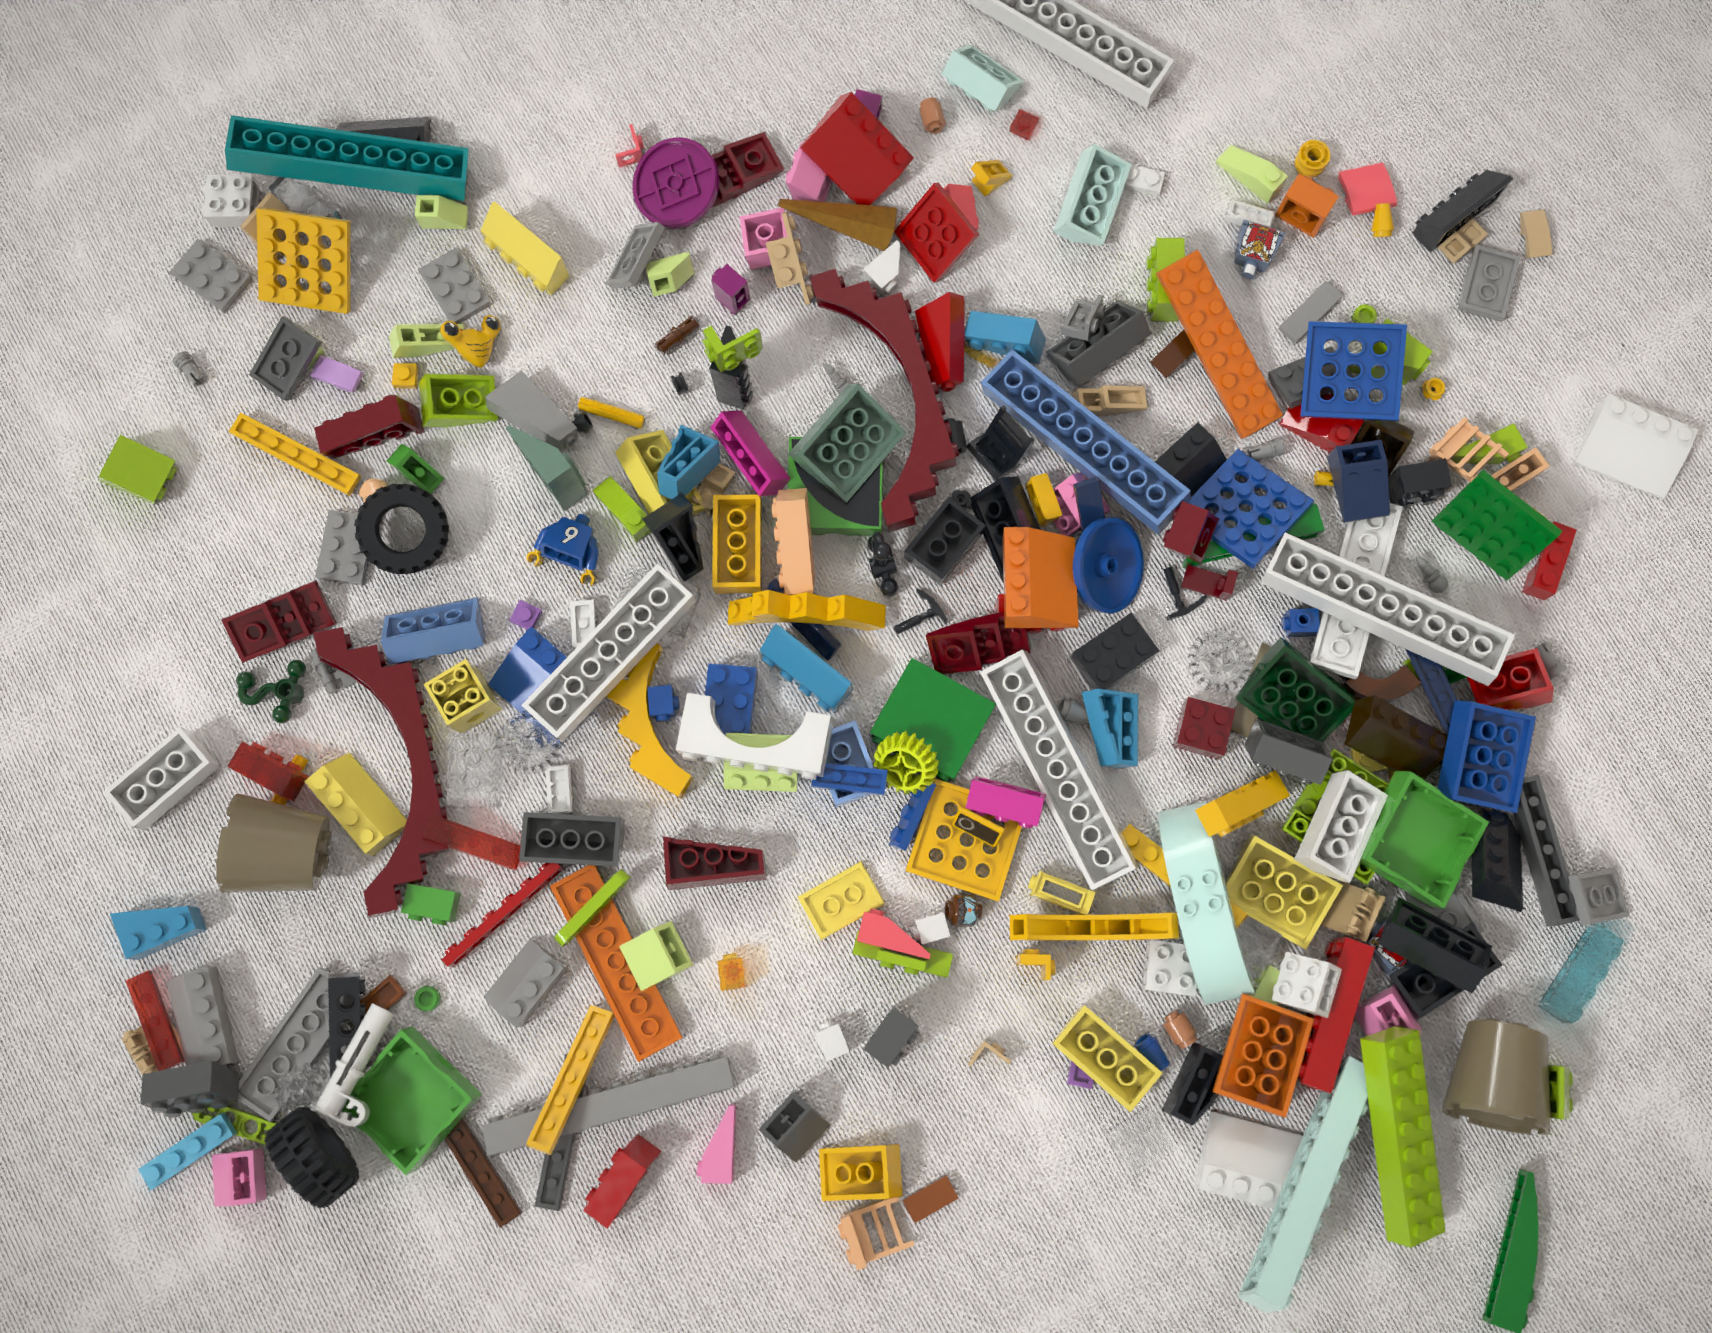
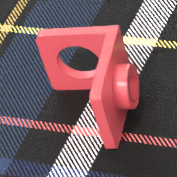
M632 124L629 127L636 148L615 155L619 168L638 163L642 158L641 149L644 148L641 135L636 136ZM633 156L629 160H622L624 157Z

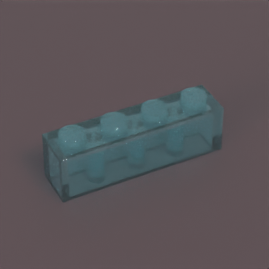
M1599 923L1589 924L1538 1006L1562 1023L1577 1022L1583 1015L1584 1011L1582 1008L1585 1003L1590 1001L1596 994L1595 987L1598 982L1608 975V966L1612 960L1617 959L1621 954L1622 948L1620 947L1624 940Z

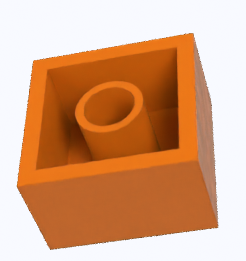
M1298 174L1285 194L1275 216L1314 238L1339 196L1334 194L1331 189L1324 188L1315 183L1312 178Z

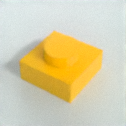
M393 363L392 386L394 388L417 389L418 365Z

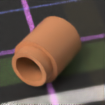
M926 98L921 101V107L919 108L924 130L931 134L941 132L946 125L942 106L937 98Z
M1174 1010L1164 1017L1166 1022L1162 1025L1174 1044L1179 1045L1180 1049H1184L1198 1040L1195 1035L1197 1032L1184 1011L1178 1013L1177 1010Z

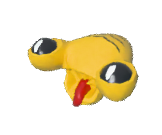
M488 315L483 318L481 331L476 329L462 330L454 321H445L440 327V333L444 340L450 343L465 361L482 368L490 358L494 340L501 328L498 319Z

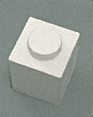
M944 912L915 920L916 926L912 927L915 941L920 940L921 945L950 937Z
M833 1021L819 1026L820 1031L815 1034L826 1061L850 1052L839 1023L834 1025Z

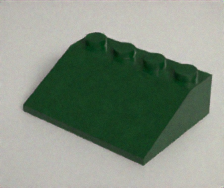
M1282 637L1263 656L1235 697L1236 700L1263 721L1324 742L1353 710L1355 700H1357L1350 691L1325 671L1313 665L1306 656Z

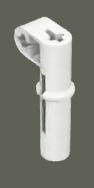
M373 1003L371 1004L341 1060L336 1061L337 1067L315 1105V1110L347 1126H360L368 1120L370 1115L368 1105L350 1094L359 1078L364 1077L365 1073L363 1071L392 1020L393 1013ZM348 1099L350 1102L347 1108L356 1109L358 1107L357 1113L360 1114L358 1118H352V1114L349 1112H344L342 1117H339Z

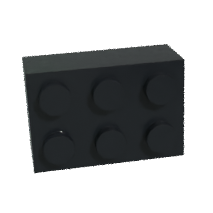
M948 497L904 550V558L941 586L984 534L986 525Z
M1131 612L1071 654L1070 659L1093 690H1107L1154 658L1159 653V649Z

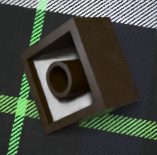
M1365 420L1352 444L1382 440L1389 477L1410 445L1414 430L1396 421Z

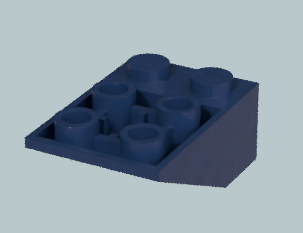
M1382 440L1336 446L1327 456L1343 523L1389 516L1388 467Z

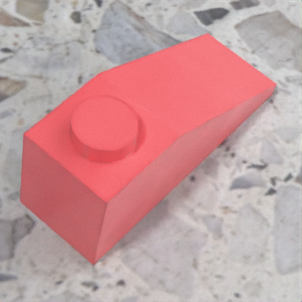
M870 908L869 913L864 912L857 942L930 959L931 954L892 920L884 917L883 911Z

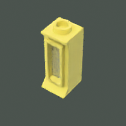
M1039 871L1037 876L1032 874L1027 887L1031 889L1030 896L1079 915H1088L1096 893L1042 871Z

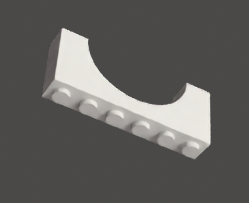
M687 693L676 745V751L682 754V758L696 761L697 757L706 758V762L712 764H720L721 761L730 762L729 766L744 768V765L754 766V770L768 772V768L778 770V774L792 776V772L800 773L802 778L816 780V776H824L834 722L831 715L806 711L803 723L787 740L770 747H747L733 742L723 734L716 720V701L711 696Z

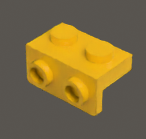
M1024 949L1022 954L1016 955V965L1041 966V981L1051 980V976L1055 975V960H1051V955L1039 954V949Z

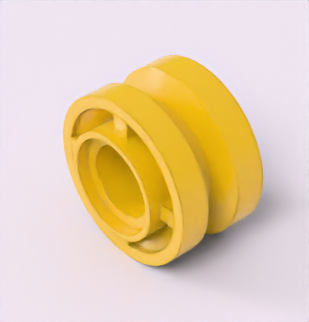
M1319 140L1306 141L1302 144L1295 157L1294 165L1296 170L1301 175L1310 178L1319 176L1325 170L1330 160V150L1325 143Z

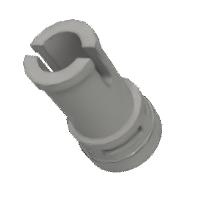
M183 351L173 358L172 363L187 376L193 386L196 387L202 384L199 379L205 382L206 377L196 367L195 361L187 351Z
M1277 437L1267 441L1265 444L1249 447L1247 452L1248 456L1257 461L1270 456L1272 458L1285 454V449L1281 438Z
M1546 642L1536 647L1550 679L1567 669L1565 664L1555 657Z

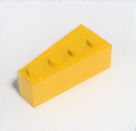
M1274 770L1196 809L1195 812L1209 837L1216 833L1222 837L1263 816L1264 809L1289 797L1290 794L1278 772Z

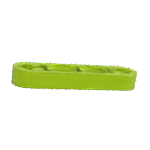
M623 869L615 873L560 929L554 939L562 947L566 946L630 881L631 877Z
M230 1105L220 1109V1111L211 1107L207 1108L209 1111L218 1112L216 1116L223 1112L233 1113L235 1121L232 1125L237 1132L235 1135L263 1145L266 1144L264 1142L266 1133L262 1134L263 1131H268L278 1123L276 1121L269 1122L262 1116ZM204 1112L192 1113L194 1119L203 1124L216 1117L212 1114L204 1116ZM250 1119L255 1120L258 1124V1129L254 1134H250L246 1130V1124Z

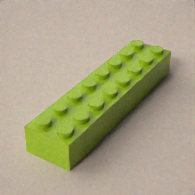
M1394 1026L1360 1038L1386 1239L1387 1241L1412 1248L1445 1233L1446 1230L1420 1032L1415 1029Z

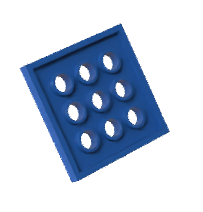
M1308 321L1300 417L1399 421L1407 325ZM1327 341H1335L1338 349L1333 353L1326 352L1324 344ZM1357 341L1361 343L1362 351L1357 354L1351 353L1348 349V345L1351 342ZM1378 342L1384 343L1387 346V351L1382 355L1376 354L1373 351L1374 344ZM1332 364L1336 368L1335 374L1329 377L1325 376L1322 373L1323 366ZM1351 365H1356L1360 368V374L1354 378L1349 377L1346 369ZM1375 366H1381L1385 370V375L1379 379L1374 378L1371 375V369ZM1323 388H1331L1334 396L1330 400H1323L1320 397V391ZM1355 389L1358 392V398L1355 401L1346 400L1344 397L1346 390ZM1372 390H1379L1383 394V399L1379 402H1372L1369 399V393Z
M1237 449L1191 497L1189 504L1203 509L1209 507L1216 508L1218 513L1214 515L1220 520L1211 540L1254 569L1277 545L1284 533H1288L1313 506L1314 500ZM1237 476H1245L1248 481L1239 483L1235 478ZM1256 489H1264L1267 494L1258 496L1254 491ZM1228 491L1232 493L1233 497L1225 499L1220 494ZM1275 502H1283L1286 507L1284 509H1277L1273 504ZM1247 504L1251 506L1252 510L1243 512L1239 509V506ZM1265 517L1271 523L1269 525H1262L1258 520ZM1232 520L1237 523V526L1228 528L1224 523ZM1250 533L1256 537V540L1246 541L1243 536Z

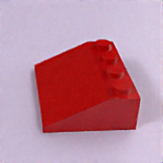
M852 92L839 96L800 146L806 155L858 205H871L903 173L914 158Z

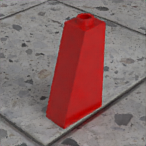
M948 292L915 310L920 337L925 349V359L929 361L932 371L929 374L930 380H935L937 388L943 392L953 391L956 388L955 386L964 382L965 299L963 295Z

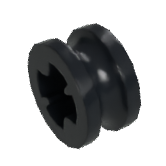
M682 372L677 377L670 376L678 395H681L682 391H689Z

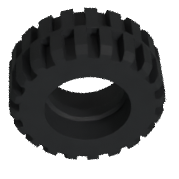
M390 484L389 486L381 487L372 495H369L357 511L358 516L355 519L354 526H356L355 538L360 546L359 549L371 564H374L383 571L392 574H412L422 571L434 564L447 546L449 525L446 512L432 494L420 487L411 484ZM396 507H408L420 514L425 523L423 541L418 547L407 552H399L389 548L383 542L380 535V522L383 516L389 510Z
M298 1107L267 1131L264 1142L266 1143L265 1147L269 1152L270 1159L274 1162L278 1172L282 1174L283 1179L310 1205L317 1206V1208L329 1207L356 1185L359 1179V1169L356 1167L355 1159L351 1156V1152L345 1146L343 1140L336 1134V1131L315 1111L308 1107Z

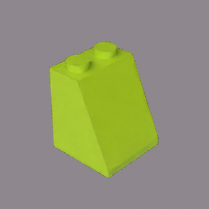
M1388 318L1383 322V324H1395ZM1407 332L1402 385H1406L1410 379L1415 381L1430 364L1431 361L1428 360V357L1433 352ZM1382 342L1374 344L1373 351L1378 355H1382L1387 351V346ZM1351 365L1348 367L1351 373L1360 374L1358 366ZM1375 366L1371 369V375L1377 379L1382 378L1385 375V370L1381 366Z
M120 435L98 477L100 482L155 504L156 500L161 501L167 491V488L163 486L167 479L172 481L178 468L174 467L175 460Z

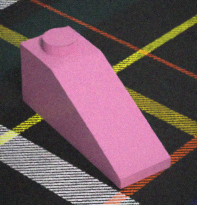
M736 1104L729 1105L702 1156V1161L697 1162V1176H701V1183L732 1184Z

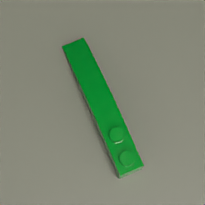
M1313 504L1289 530L1288 534L1301 540L1319 537L1325 531L1317 504ZM1265 517L1258 520L1262 525H1269L1271 523ZM1250 533L1243 536L1246 541L1256 540V537ZM1210 541L1202 563L1186 558L1182 563V567L1200 565L1234 557V555L1214 541Z
M1519 1169L1482 1318L1483 1321L1515 1333H1522V1330L1525 1329L1528 1323L1527 1309L1529 1303L1534 1298L1533 1284L1538 1256V1205L1534 1173Z

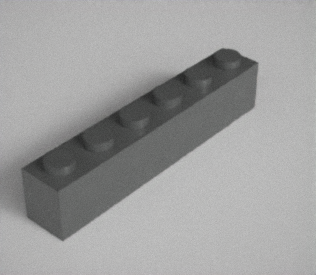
M1536 775L1524 778L1517 813L1513 814L1546 927L1580 921L1576 914L1574 896L1569 889V874L1540 777Z

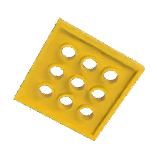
M264 207L257 208L258 300L348 314L350 312V220ZM278 228L286 233L285 241L278 238L276 234ZM300 232L307 234L309 238L308 244L300 241ZM323 235L330 238V247L322 244L321 238ZM278 251L285 254L286 263H281L278 260ZM300 255H304L308 258V267H305L300 263ZM323 258L330 261L331 270L323 268L321 263ZM278 274L286 278V286L279 284L277 280ZM300 278H305L308 281L309 289L301 287L299 283ZM323 281L331 285L330 293L322 289Z
M935 779L934 784H936V787L925 808L905 872L999 902L1022 826L1018 825L1019 822L1010 819L1009 822H1003L1004 832L996 844L997 850L994 854H986L983 850L984 842L973 837V844L971 846L964 847L959 839L965 832L952 825L956 815H946L944 806L947 803H954L958 811L960 807L966 808L969 789ZM990 814L981 816L989 821L995 818L994 815ZM938 827H948L950 829V836L947 839H940L936 834ZM932 849H939L943 853V859L940 862H932L930 860L929 852ZM957 856L963 857L966 861V867L962 870H956L952 865V860ZM977 865H987L989 875L985 878L977 876L975 872Z

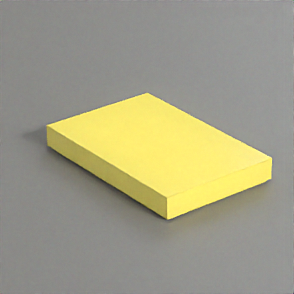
M861 861L798 896L801 905L821 940L862 918L864 912L869 913L870 908L878 909L885 905Z

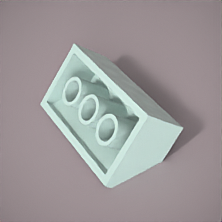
M1095 143L1081 152L1053 232L1071 242L1104 245L1132 164Z

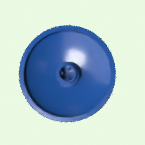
M1100 518L1085 528L1077 542L1073 557L1074 583L1077 586V592L1081 600L1091 610L1110 614L1125 609L1135 598L1142 581L1144 568L1142 546L1135 530L1126 521L1119 518Z

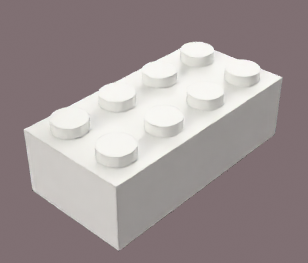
M179 727L105 789L103 793L132 828L145 831L217 770L220 765L191 731Z

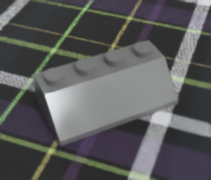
M205 966L182 973L168 980L167 987L185 1065L214 1061L227 1067L239 1063L217 967Z

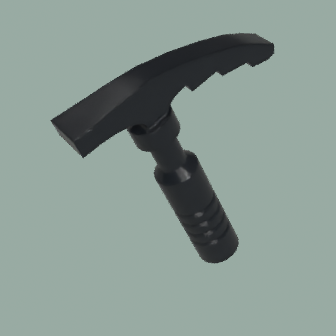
M1168 567L1163 570L1170 593L1174 596L1176 602L1174 604L1175 608L1178 609L1177 612L1166 617L1167 621L1189 614L1205 601L1206 595L1202 596L1194 604L1185 607L1179 595L1180 590L1173 568Z
M917 588L916 593L922 596L924 600H927L932 609L930 608L922 615H915L895 625L894 629L898 635L921 624L927 618L935 617V615L939 616L944 624L948 623V619L939 604L926 592Z

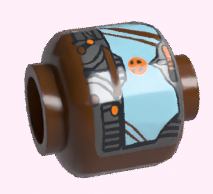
M955 894L945 903V918L953 926L973 927L977 919L982 917V905L978 904L976 897L973 895Z

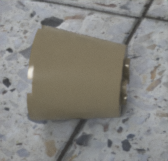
M237 793L234 795L226 811V815L230 816L228 826L222 827L218 844L216 881L218 884H222L219 891L234 893L317 890L324 869H327L329 864V855L327 853L332 837L329 818L245 794Z
M1490 1018L1469 1021L1443 1101L1442 1112L1455 1119H1459L1460 1115L1467 1117L1470 1124L1494 1130L1531 1135V1130H1538L1537 1134L1539 1135L1550 1134L1548 1037L1542 1032L1528 1028L1527 1025L1521 1023H1507Z

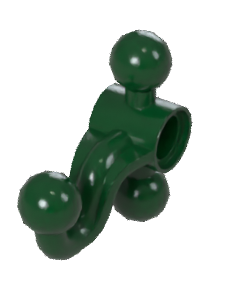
M292 660L287 665L288 679H281L277 683H266L253 696H248L247 691L255 685L256 679L251 672H241L236 677L238 699L245 705L253 706L260 703L268 693L274 692L276 697L281 699L280 705L273 709L272 717L277 723H286L290 720L292 714L289 709L290 704H297L304 697V689L297 682L300 677L304 676L307 667L301 660ZM292 687L291 694L287 696V690Z

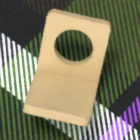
M983 1040L966 1063L971 1067L985 1047L1010 1065L1012 1061L1003 1055L1006 1051L998 1044L993 1042L992 1045H989Z

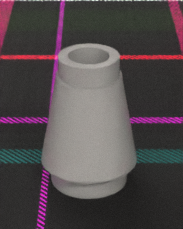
M1063 698L1058 708L1064 721L1090 725L1085 706L1072 698Z

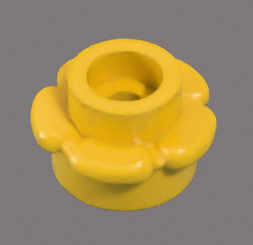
M1439 378L1426 380L1422 385V393L1427 399L1439 400L1442 394L1445 393V384Z

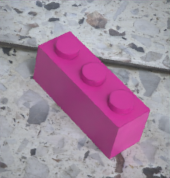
M975 776L971 782L966 808L971 809L972 812L980 816L990 814L994 815L995 819L999 821L1009 822L1010 819L1019 822L1018 825L1022 827L1033 828V826L1037 827L1040 823L1046 794Z

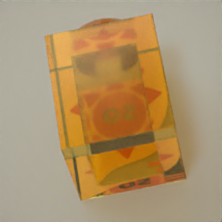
M737 953L722 955L723 960L717 961L721 991L746 988L744 958H738Z

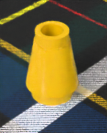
M1390 203L1376 204L1371 228L1373 237H1390L1394 230Z

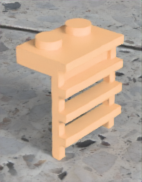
M1464 417L1456 426H1452L1446 432L1440 442L1437 441L1430 448L1428 462L1446 459L1449 467L1470 482L1497 453L1503 458H1506L1509 453L1502 448L1500 443L1496 444L1490 439L1491 436L1488 434L1484 435L1479 431V427L1472 426L1467 422L1468 419ZM1474 436L1481 440L1458 464L1451 460ZM1485 445L1492 448L1469 473L1463 469Z
M899 1197L884 1199L875 1204L873 1203L864 1208L841 1215V1224L837 1225L841 1239H847L850 1249L846 1250L850 1265L855 1264L857 1270L867 1267L868 1262L915 1246L913 1240L903 1243L890 1205L899 1201ZM883 1206L886 1207L898 1245L892 1248L888 1246L876 1210ZM869 1211L872 1213L884 1251L878 1253L874 1252L862 1214Z

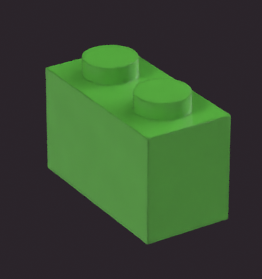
M407 883L401 913L408 914V919L423 921V917L432 918L433 924L446 926L447 921L455 922L461 893Z

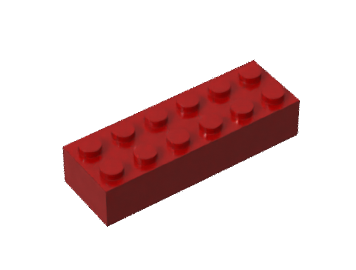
M1347 937L1334 938L1332 942H1328L1325 949L1326 962L1341 968L1342 971L1328 1018L1311 1013L1306 1014L1307 1017L1313 1018L1314 1021L1296 1081L1297 1084L1332 1094L1375 947Z

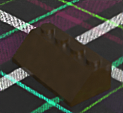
M1374 695L1355 700L1344 745L1393 771L1412 772L1425 780L1444 758L1448 735Z

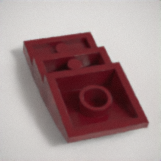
M765 132L724 146L723 151L712 155L719 171V190L712 207L738 197L784 171V167Z
M317 580L221 619L242 663L282 648L289 643L311 635L313 632L320 631L337 623Z
M1004 612L972 618L926 634L934 670L941 674L982 670L983 664L998 663L1007 658V656H1011L1022 649L1028 651L1029 654L1031 653L1027 628H1005Z

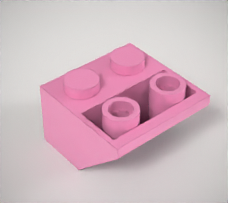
M799 146L798 151H795L791 171H788L786 175V184L794 200L825 202L833 181Z
M1081 472L1072 474L1053 489L1062 511V516L1053 522L1061 535L1071 536L1081 530L1073 486L1075 483L1088 479ZM1101 494L1104 515H1106L1111 509Z
M1395 986L1358 1004L1355 1018L1367 1036L1397 1026L1419 1030L1421 1037V1026Z
M263 1148L212 1155L215 1206L250 1204L267 1199Z

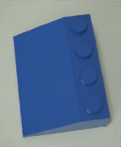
M530 627L515 643L488 685L559 746L562 742L533 717L522 704L567 657L534 628Z
M1455 701L1437 789L1450 800L1517 813L1536 716L1475 702Z

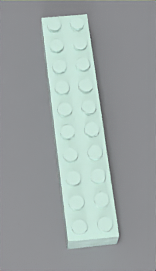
M1351 1056L1341 1060L1332 1094L1321 1092L1238 1294V1298L1264 1313L1284 1310V1308L1290 1305L1293 1298L1291 1293L1292 1287L1301 1278L1303 1269L1300 1267L1304 1258L1306 1259L1312 1250L1311 1239L1313 1234H1316L1321 1227L1322 1220L1320 1216L1322 1211L1326 1210L1330 1204L1331 1196L1329 1194L1331 1188L1340 1179L1341 1172H1339L1341 1163H1344L1349 1156L1350 1149L1348 1145L1350 1140H1353L1358 1133L1359 1126L1357 1122L1359 1117H1362L1367 1110L1368 1103L1366 1100L1368 1095L1364 1065Z

